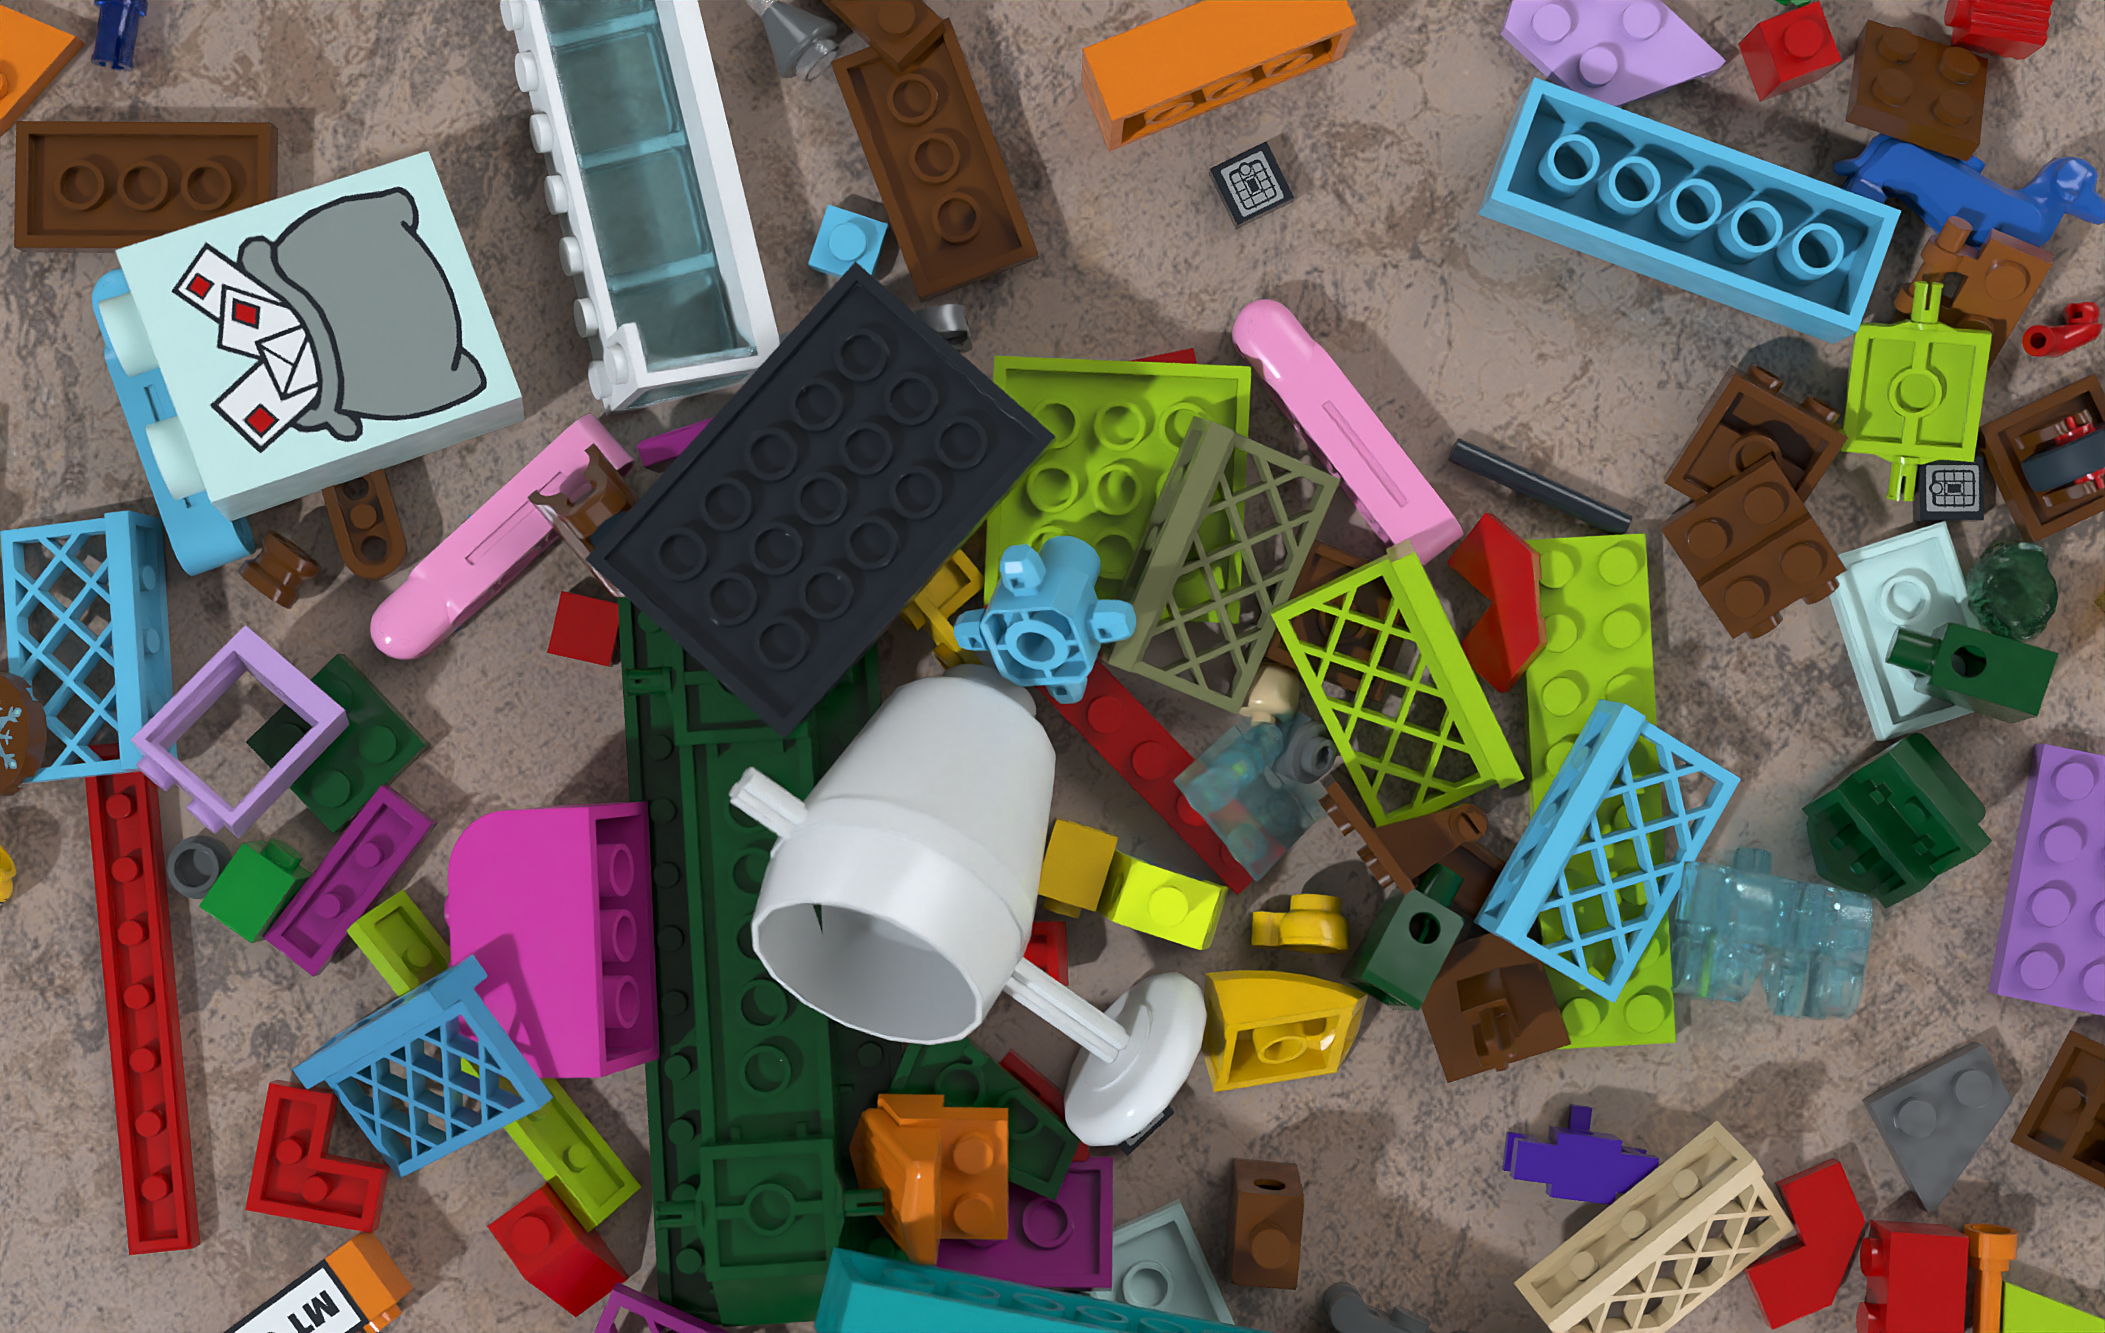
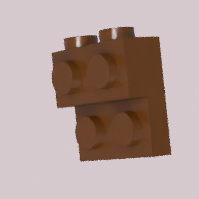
M1751 363L1745 372L1731 365L1697 417L1698 425L1665 474L1664 483L1696 501L1771 454L1802 502L1805 503L1848 439L1843 427L1835 423L1841 414L1829 404L1812 395L1807 394L1802 403H1799L1779 392L1785 382L1755 363Z
M1771 454L1659 524L1662 533L1696 581L1698 589L1732 639H1735L1744 632H1746L1750 639L1767 634L1782 622L1783 617L1779 611L1800 598L1807 605L1825 599L1839 587L1840 582L1836 577L1847 570Z

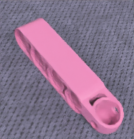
M1259 299L1245 305L1237 314L1232 328V343L1238 356L1246 366H1251L1252 374L1328 473L1341 479L1338 486L1384 545L1389 548L1409 538L1422 566H1425L1461 538L1464 534L1452 512L1333 359L1310 337L1292 312L1282 303L1271 299Z
M593 414L583 416L574 422L425 557L410 573L408 580L379 605L373 613L370 623L371 639L377 649L387 657L405 661L420 659L431 653L560 537L559 534L527 497L537 490L544 496L561 492L569 498L577 488L589 483L583 473L590 461L589 456L584 450L594 443L623 478L631 471L635 465V460Z

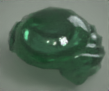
M2001 541L1985 549L1979 557L1975 558L1973 567L1969 569V573L1965 577V584L1968 588L1965 593L1969 596L1967 607L1977 617L1980 627L1987 629L1991 634L2022 643L2039 637L2047 629V622L2056 611L2059 596L2056 581L2047 568L2049 558L2043 548L2026 541Z

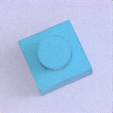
M828 204L808 263L810 269L841 278L856 261L874 277L890 230L889 225Z

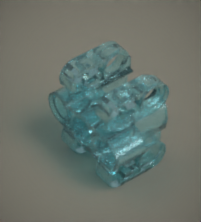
M1685 861L1681 876L1671 947L1673 987L1671 986L1670 990L1674 993L1692 996L1693 1000L1713 1002L1717 1000L1741 1003V999L1745 998L1750 992L1754 980L1762 973L1761 983L1765 990L1769 1010L1772 1011V1015L1815 1021L1826 1019V1016L1845 1020L1849 1019L1856 1011L1862 992L1873 916L1870 896L1865 893L1738 868Z

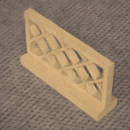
M1715 1121L1516 1280L1514 1285L1552 1333H1665L1795 1228L1762 1178L1764 1172L1756 1159L1718 1121ZM1750 1217H1769L1751 1233L1743 1235ZM1728 1219L1721 1237L1707 1238L1713 1220ZM1714 1256L1710 1266L1700 1274L1693 1275L1699 1258ZM1677 1260L1671 1277L1656 1278L1662 1261ZM1664 1297L1660 1306L1650 1314L1643 1315L1649 1298ZM1627 1300L1621 1317L1605 1319L1611 1302Z

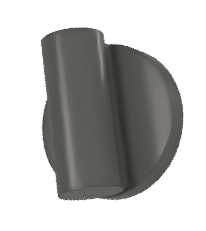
M1297 712L1271 770L1302 784H1311L1326 774L1333 766L1337 753L1336 744L1326 724Z

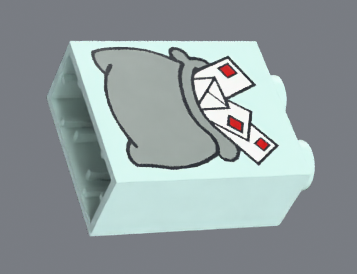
M429 151L115 250L131 292L100 301L98 303L111 343L128 377L157 368L161 370L177 415L146 425V433L160 472L174 500L206 491L211 504L230 522L321 491V489L359 478L370 472L385 469L525 421L521 392Z

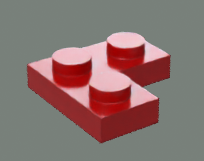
M275 1080L270 1082L268 1086L245 1210L373 1233L379 1227L390 1167L386 1164L328 1154L338 1097L332 1089L313 1086L307 1090L303 1084Z

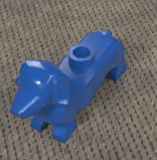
M1880 133L1871 139L1867 147L1857 158L1835 162L1833 172L1839 176H1848L1840 187L1841 189L1884 204L1887 197L1899 198L1938 235L1950 216L1966 220L1972 225L1973 229L1964 244L1976 247L1978 250L1992 228L2040 247L2050 240L2064 214H2070L2085 222L2096 225L2105 223V199L2096 191L2097 171L2089 162L2078 157H2055L2046 163L2024 187L2019 190H2012L1981 175L1985 163L1973 155L1966 162Z

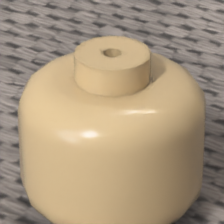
M1261 662L1239 713L1243 716L1251 717V725L1263 730L1274 729L1276 722L1286 723L1291 721L1298 709L1301 688L1299 678L1287 666L1273 662Z

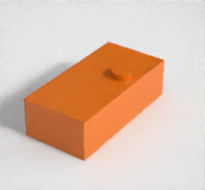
M1203 0L1083 48L1081 83L1110 152L1341 60L1356 27V21L1347 0Z

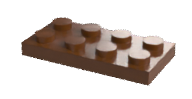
M950 18L943 19L946 31L901 74L871 47L830 61L920 303L1039 259L1038 251Z
M16 121L14 248L22 252L116 253L115 250L277 199L278 128L271 122Z

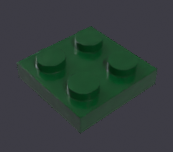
M337 654L310 681L345 710L350 725L289 787L333 834L341 833L358 816L381 785H391L431 746L425 737L345 654ZM284 704L246 743L272 769L312 726Z

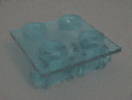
M1234 724L1178 775L1173 782L1186 796L1191 807L1200 813L1228 847L1234 859L1241 863L1257 882L1316 821L1277 773L1271 770L1269 765L1283 750V734L1280 729L1271 724H1257L1243 734L1239 727Z

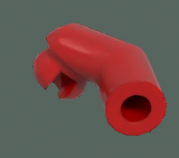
M2096 302L2068 303L2063 309L2064 325H2034L2026 330L2022 338L2024 350L2031 356L2057 358L2096 340L2102 332L2104 325L2099 324V305Z

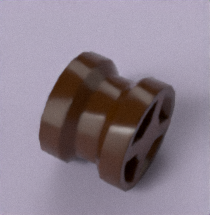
M269 530L262 539L263 549L255 559L245 560L239 567L238 573L266 597L287 609H291L299 599V587L305 580L315 579L322 570V567L314 558L292 541L273 530Z

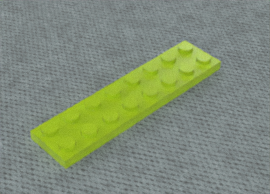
M1645 533L1524 540L1540 553L1542 580H1539L1542 618H1545L1547 645L1522 674L1530 821L1599 699L1624 703L1646 716L1645 720L1657 727ZM1639 736L1628 755L1633 779L1660 771L1656 745ZM1618 774L1612 785L1620 783ZM1657 783L1636 789L1643 823L1661 818V784ZM1619 794L1603 799L1596 811L1600 834L1603 835L1630 827L1623 795ZM1663 829L1646 833L1653 866L1665 863ZM1586 831L1580 841L1588 839ZM1633 838L1603 846L1611 879L1640 870ZM1591 850L1572 855L1566 864L1564 873L1569 891L1598 883ZM1663 876L1656 877L1657 885ZM1643 882L1614 890L1621 922L1640 917L1648 903ZM1554 887L1548 897L1556 895ZM1601 894L1572 902L1579 935L1608 926ZM1559 906L1539 912L1536 918L1537 943L1544 946L1566 939ZM1668 909L1615 1003L1606 1000L1544 963L1571 1039L1570 1045L1558 1049L1676 1043ZM1631 932L1624 934L1625 940L1628 939ZM1611 938L1582 946L1588 973L1601 981H1604L1616 960ZM1570 951L1557 954L1572 963Z

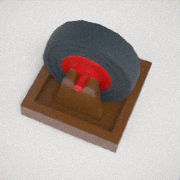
M2096 374L2084 377L1979 426L1977 436L1978 447L2025 545L2036 543L2105 510V393Z

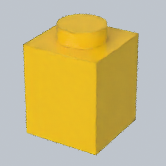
M1056 817L1042 862L1038 894L1045 896L1043 908L1078 919L1082 908L1096 912L1118 836Z

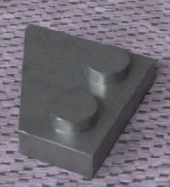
M1975 1041L1862 1100L1918 1207L1927 1213L1937 1209L2013 1102L1984 1045Z

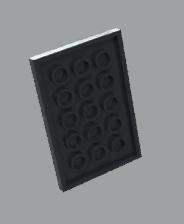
M855 261L587 556L585 561L779 735L788 740L1056 442V436Z

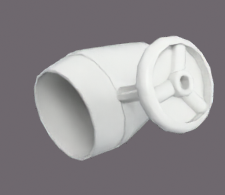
M978 664L955 665L944 671L941 677L928 676L897 687L804 802L798 800L753 767L746 770L741 781L733 786L729 795L732 797L730 802L779 835L771 851V861L766 870L752 921L753 949L770 975L800 1001L847 1027L887 1040L932 1045L960 1040L966 1037L982 1023L1003 990L1082 1045L1070 1069L1064 1093V1109L1068 1128L1084 1144L1089 1146L1117 1145L1142 1131L1168 1106L1187 1079L1202 1044L1207 1013L1203 994L1198 985L1178 972L1151 975L1126 990L1102 1013L1023 957L1032 932L1053 794L1056 761L1054 748L1044 727L1035 719V702L1024 687H1020L1002 677L998 670ZM812 903L822 904L823 934Z

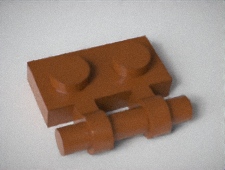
M1950 216L1940 234L1931 235L1921 252V258L1924 262L1912 283H1904L1893 301L1897 309L1888 324L1911 319L1915 281H1926L1928 283L1926 307L1930 281L1942 283L1947 272L1956 271L1961 273L1964 277L1952 298L1941 294L1938 321L1952 328L1990 331L1992 338L1987 370H1989L2053 265V253L1993 228L1978 250L1964 244L1973 229L1972 225L1962 218Z

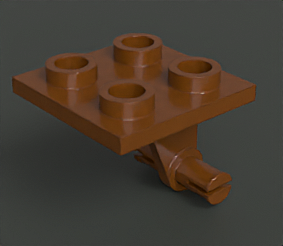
M1330 773L1319 780L1328 792L1318 800L1344 837L1356 829L1366 843L1365 846L1356 852L1382 888L1385 889L1395 882L1404 895L1415 889L1411 882L1413 879L1462 843L1481 839L1488 828V818L1485 812L1479 806L1472 803H1462L1456 807L1371 828Z

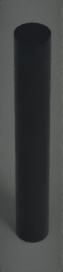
M1461 438L1456 440L1448 457V461L1612 535H1624L1630 526L1632 515Z

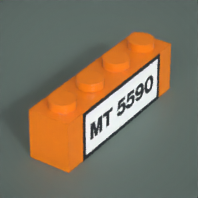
M360 1232L223 1333H356L361 1328H364L366 1333H377L403 1313L396 1303L413 1288L373 1233Z

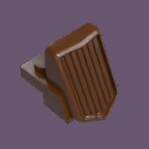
M2070 1030L2010 1142L2105 1191V1045Z

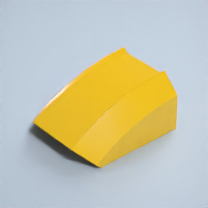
M1233 970L1205 973L1206 984L1203 998L1207 1019L1201 1048L1213 1092L1337 1073L1358 1034L1368 994L1340 983L1308 975L1279 971Z

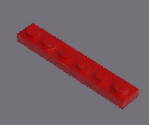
M1097 658L1092 670L1086 676L1088 681L1082 700L1077 703L1060 704L1050 695L1045 685L1034 686L1237 896L1283 852Z

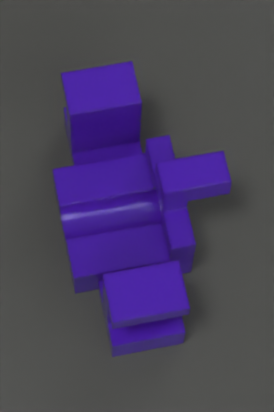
M1571 1104L1568 1128L1549 1126L1548 1139L1552 1143L1541 1142L1532 1134L1507 1131L1502 1170L1509 1171L1510 1177L1515 1180L1546 1183L1545 1193L1553 1198L1611 1205L1615 1202L1616 1192L1625 1194L1658 1168L1659 1158L1655 1155L1646 1154L1647 1150L1622 1146L1623 1141L1613 1134L1590 1131L1592 1108Z

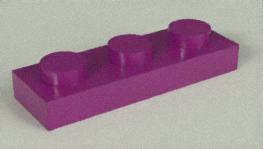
M381 785L263 938L311 976L321 975L349 939L348 928L373 908L438 823L392 787Z

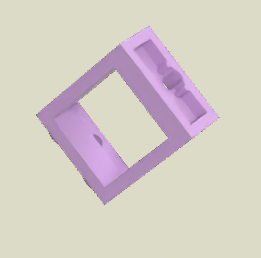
M245 625L130 740L143 756L136 766L164 791H167L174 783L193 799L186 809L214 834H217L225 826L240 838L350 724L345 710ZM248 671L310 724L312 728L233 808L167 750Z

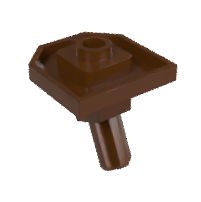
M1491 932L1453 944L1421 1005L1447 1083L1494 1068L1496 1072L1504 1071L1509 1068L1508 1064L1571 1044V1039L1544 963Z

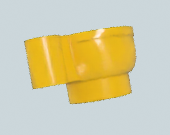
M1296 894L1291 896L1290 912H1253L1251 947L1283 949L1312 954L1348 953L1349 925L1347 919L1341 915L1342 899L1319 894Z

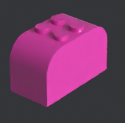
M648 801L567 804L504 810L486 814L472 822L456 841L448 865V895L444 905L445 920L450 927L451 961L448 968L473 954L488 975L487 978L473 989L539 1078H601L659 1059ZM459 1015L460 1035L478 1042L476 1034L462 1015Z

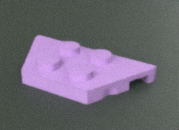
M1512 0L1508 6L1500 34L1555 85L1618 108H1622L1623 105L1639 99L1646 100L1665 93L1671 87L1695 78L1711 76L1726 62L1721 55L1661 0Z

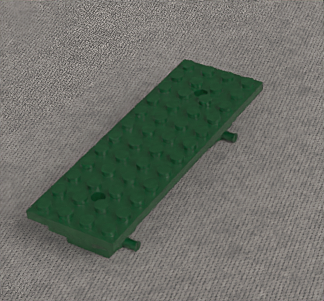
M617 597L629 802L648 801L660 1058L645 1063L658 1298L659 1301L712 1325L722 1324L723 1327L816 1321L833 1247L911 1262L875 1217V1215L885 1216L884 1187L872 1189L859 1188L849 1151V1146L861 1113L868 1108H878V1094H888L903 1058V1042L887 1040L847 1027L804 1004L770 975L753 949L752 921L766 870L771 861V851L779 835L731 803L732 797L729 795L733 786L741 781L745 771L753 767L798 800L804 802L882 705L878 640L797 731L786 740L627 597ZM812 903L823 934L822 904Z

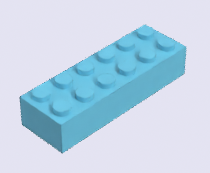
M1534 77L1519 98L1478 215L1835 344L1858 332L1901 210Z

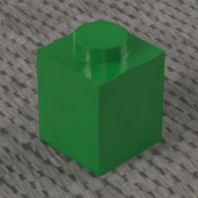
M270 838L268 842L264 840L243 842L198 907L250 943L265 940L263 938L312 873L299 865L303 860L302 855L278 839Z

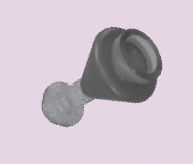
M745 0L762 18L781 77L792 78L798 75L804 83H810L831 66L830 61L836 60L839 56L841 47L834 41L837 33L835 22L780 0Z

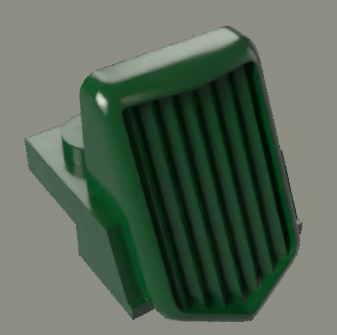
M1913 733L1850 770L1802 808L1803 812L1808 816L1806 823L1807 834L1819 876L1861 897L1868 899L1877 898L1885 909L1922 891L1938 875L1977 856L1992 842L1990 837L1978 825L1984 819L1986 813L1983 803L1933 744L1921 733Z

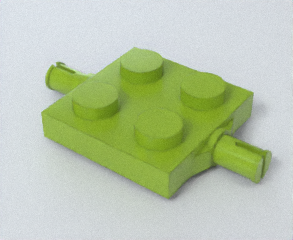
M1915 281L1911 319H1905L1892 324L1861 322L1858 332L1853 334L1842 427L1848 439L1840 451L1874 454L1892 462L1888 493L1886 494V498L1899 501L1901 482L1904 476L1901 497L1905 502L1914 501L1918 464H1926L1940 459L1974 462L1992 334L1988 330L1952 328L1939 322L1941 293L1944 284L1930 281L1928 302L1925 307L1928 283L1926 281Z

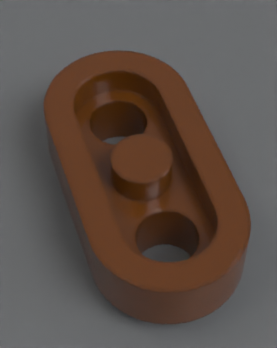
M379 469L356 478L365 480L368 483L367 494L359 500L349 499L345 495L346 485L350 481L321 489L338 548L345 565L356 576L369 581H381L395 575L406 561L407 542L384 471ZM372 539H381L387 545L384 557L376 561L366 559L363 554L365 544Z

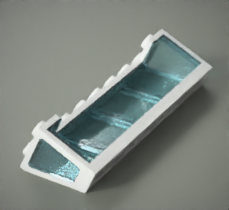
M500 0L503 23L508 31L514 30L519 53L515 57L517 82L522 92H529L534 115L530 117L532 144L537 153H544L549 174L544 181L546 203L552 215L558 214L564 238H561L559 241L560 262L566 276H573L578 300L574 302L576 328L582 338L588 337L593 358V361L588 366L590 387L594 397L597 400H603L606 416L745 384L780 343L698 0Z

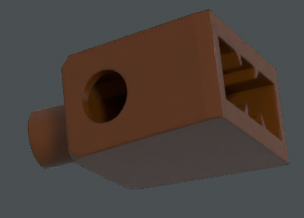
M1233 1158L1223 1281L1232 1285L1287 1290L1297 1289L1304 1193L1296 1163ZM1271 1185L1279 1187L1281 1190H1266L1257 1186Z

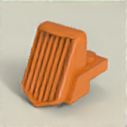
M878 1094V1108H868L861 1113L849 1146V1151L859 1188L872 1189L884 1187L885 1216L875 1215V1217L909 1260L917 1265L936 1266L940 1239L1007 1240L1009 1228L1008 1108L944 1107V1095Z

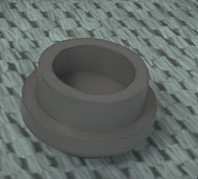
M207 835L188 837L180 841L169 855L167 861L168 878L172 886L183 896L191 899H204L232 859V855L226 845L214 837Z

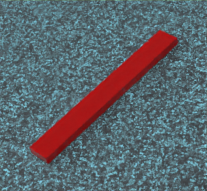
M119 742L88 745L103 761L120 759ZM142 771L85 777L129 1255L193 1249L200 1245L158 786Z

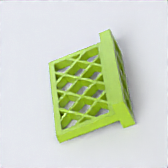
M1409 538L1387 548L1386 555L1270 610L1271 616L1376 827L1436 812L1497 783L1500 789H1503L1524 779L1516 758ZM1383 575L1393 595L1384 620L1351 610L1350 606L1357 587ZM1345 593L1341 606L1327 602ZM1313 608L1336 616L1325 648L1300 640L1289 619ZM1398 608L1408 628L1393 624ZM1346 619L1380 630L1368 662L1334 651ZM1389 634L1416 643L1420 653L1411 676L1378 666ZM1307 654L1321 658L1316 672ZM1330 661L1364 672L1353 703L1326 694L1322 682ZM1426 665L1435 684L1421 680ZM1373 675L1407 686L1396 717L1362 707ZM1416 690L1443 698L1447 709L1438 732L1405 721ZM1335 710L1348 714L1344 728L1342 727L1335 713ZM1358 717L1391 728L1380 758L1353 749L1349 740ZM1453 721L1462 739L1448 735ZM1401 731L1434 742L1423 772L1389 762ZM1443 746L1469 753L1478 770L1477 773L1455 783L1432 776ZM1362 765L1376 769L1371 783ZM1385 772L1418 783L1411 803L1388 814L1385 813L1377 797ZM1428 787L1438 790L1425 796Z

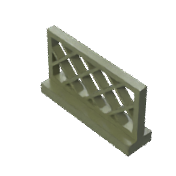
M1193 416L1114 599L1132 604L1137 620L1134 633L1122 641L1102 643L1097 656L1110 665L1130 673L1134 672L1238 715L1276 629V624L1270 610L1288 601L1341 479L1242 436L1216 422ZM1235 447L1253 455L1262 481L1231 493L1224 470ZM1268 462L1285 469V471L1272 476ZM1299 476L1317 483V488L1308 508L1287 518L1276 486ZM1217 488L1221 498L1211 502ZM1266 491L1276 523L1246 535L1235 504ZM1225 508L1236 540L1205 553L1198 534L1202 520L1205 516ZM1300 525L1297 534L1294 537L1291 528ZM1281 533L1288 552L1282 568L1261 577L1251 545ZM1192 547L1195 558L1185 561ZM1240 550L1251 581L1220 594L1209 563ZM1199 568L1210 599L1179 612L1172 594L1177 578ZM1274 584L1270 596H1268L1265 587ZM1255 592L1262 610L1257 626L1235 635L1225 605ZM1166 606L1169 617L1160 620ZM1215 610L1226 640L1194 653L1184 622ZM1174 627L1185 658L1162 668L1142 661L1152 636ZM1249 643L1243 655L1240 646ZM1230 651L1237 671L1227 694L1224 695L1207 688L1199 664ZM1189 669L1194 682L1176 674Z

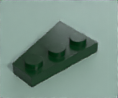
M968 1035L960 1040L932 1045L909 1042L888 1094L944 1095V1107L1008 1108L1009 1181L1056 1200L1080 1143V1139L1068 1128L1067 1123Z

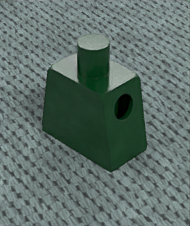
M1947 622L1934 629L1931 636L1898 626L1890 641L1885 663L1917 672L1914 690L1919 693L2012 724L2038 717L2059 653L1957 623ZM1954 654L1959 656L1965 664L1966 671L1964 677L1957 674L1952 667V657Z
M1435 863L1424 871L1415 889L1404 895L1400 888L1393 889L1343 970L1340 978L1393 1010L1419 1011L1463 927L1464 919L1449 910V907L1464 879L1447 867ZM1412 917L1420 925V935L1417 941L1412 938L1409 932V922Z

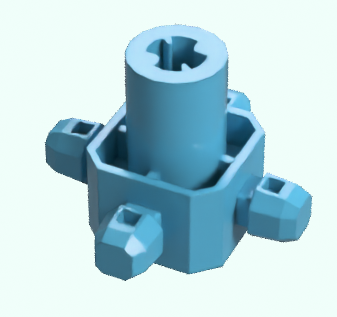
M1071 536L1050 538L1042 545L1039 554L1027 544L1010 546L1005 550L1001 559L999 569L1002 577L996 585L987 609L966 611L958 616L954 625V636L959 647L972 651H990L1000 675L1018 686L1045 685L1050 695L1060 704L1077 703L1082 700L1088 681L1086 676L1093 668L1101 644L1122 641L1133 635L1137 624L1133 606L1121 600H1098L1094 586L1101 570L1100 557L1095 549L1083 540Z

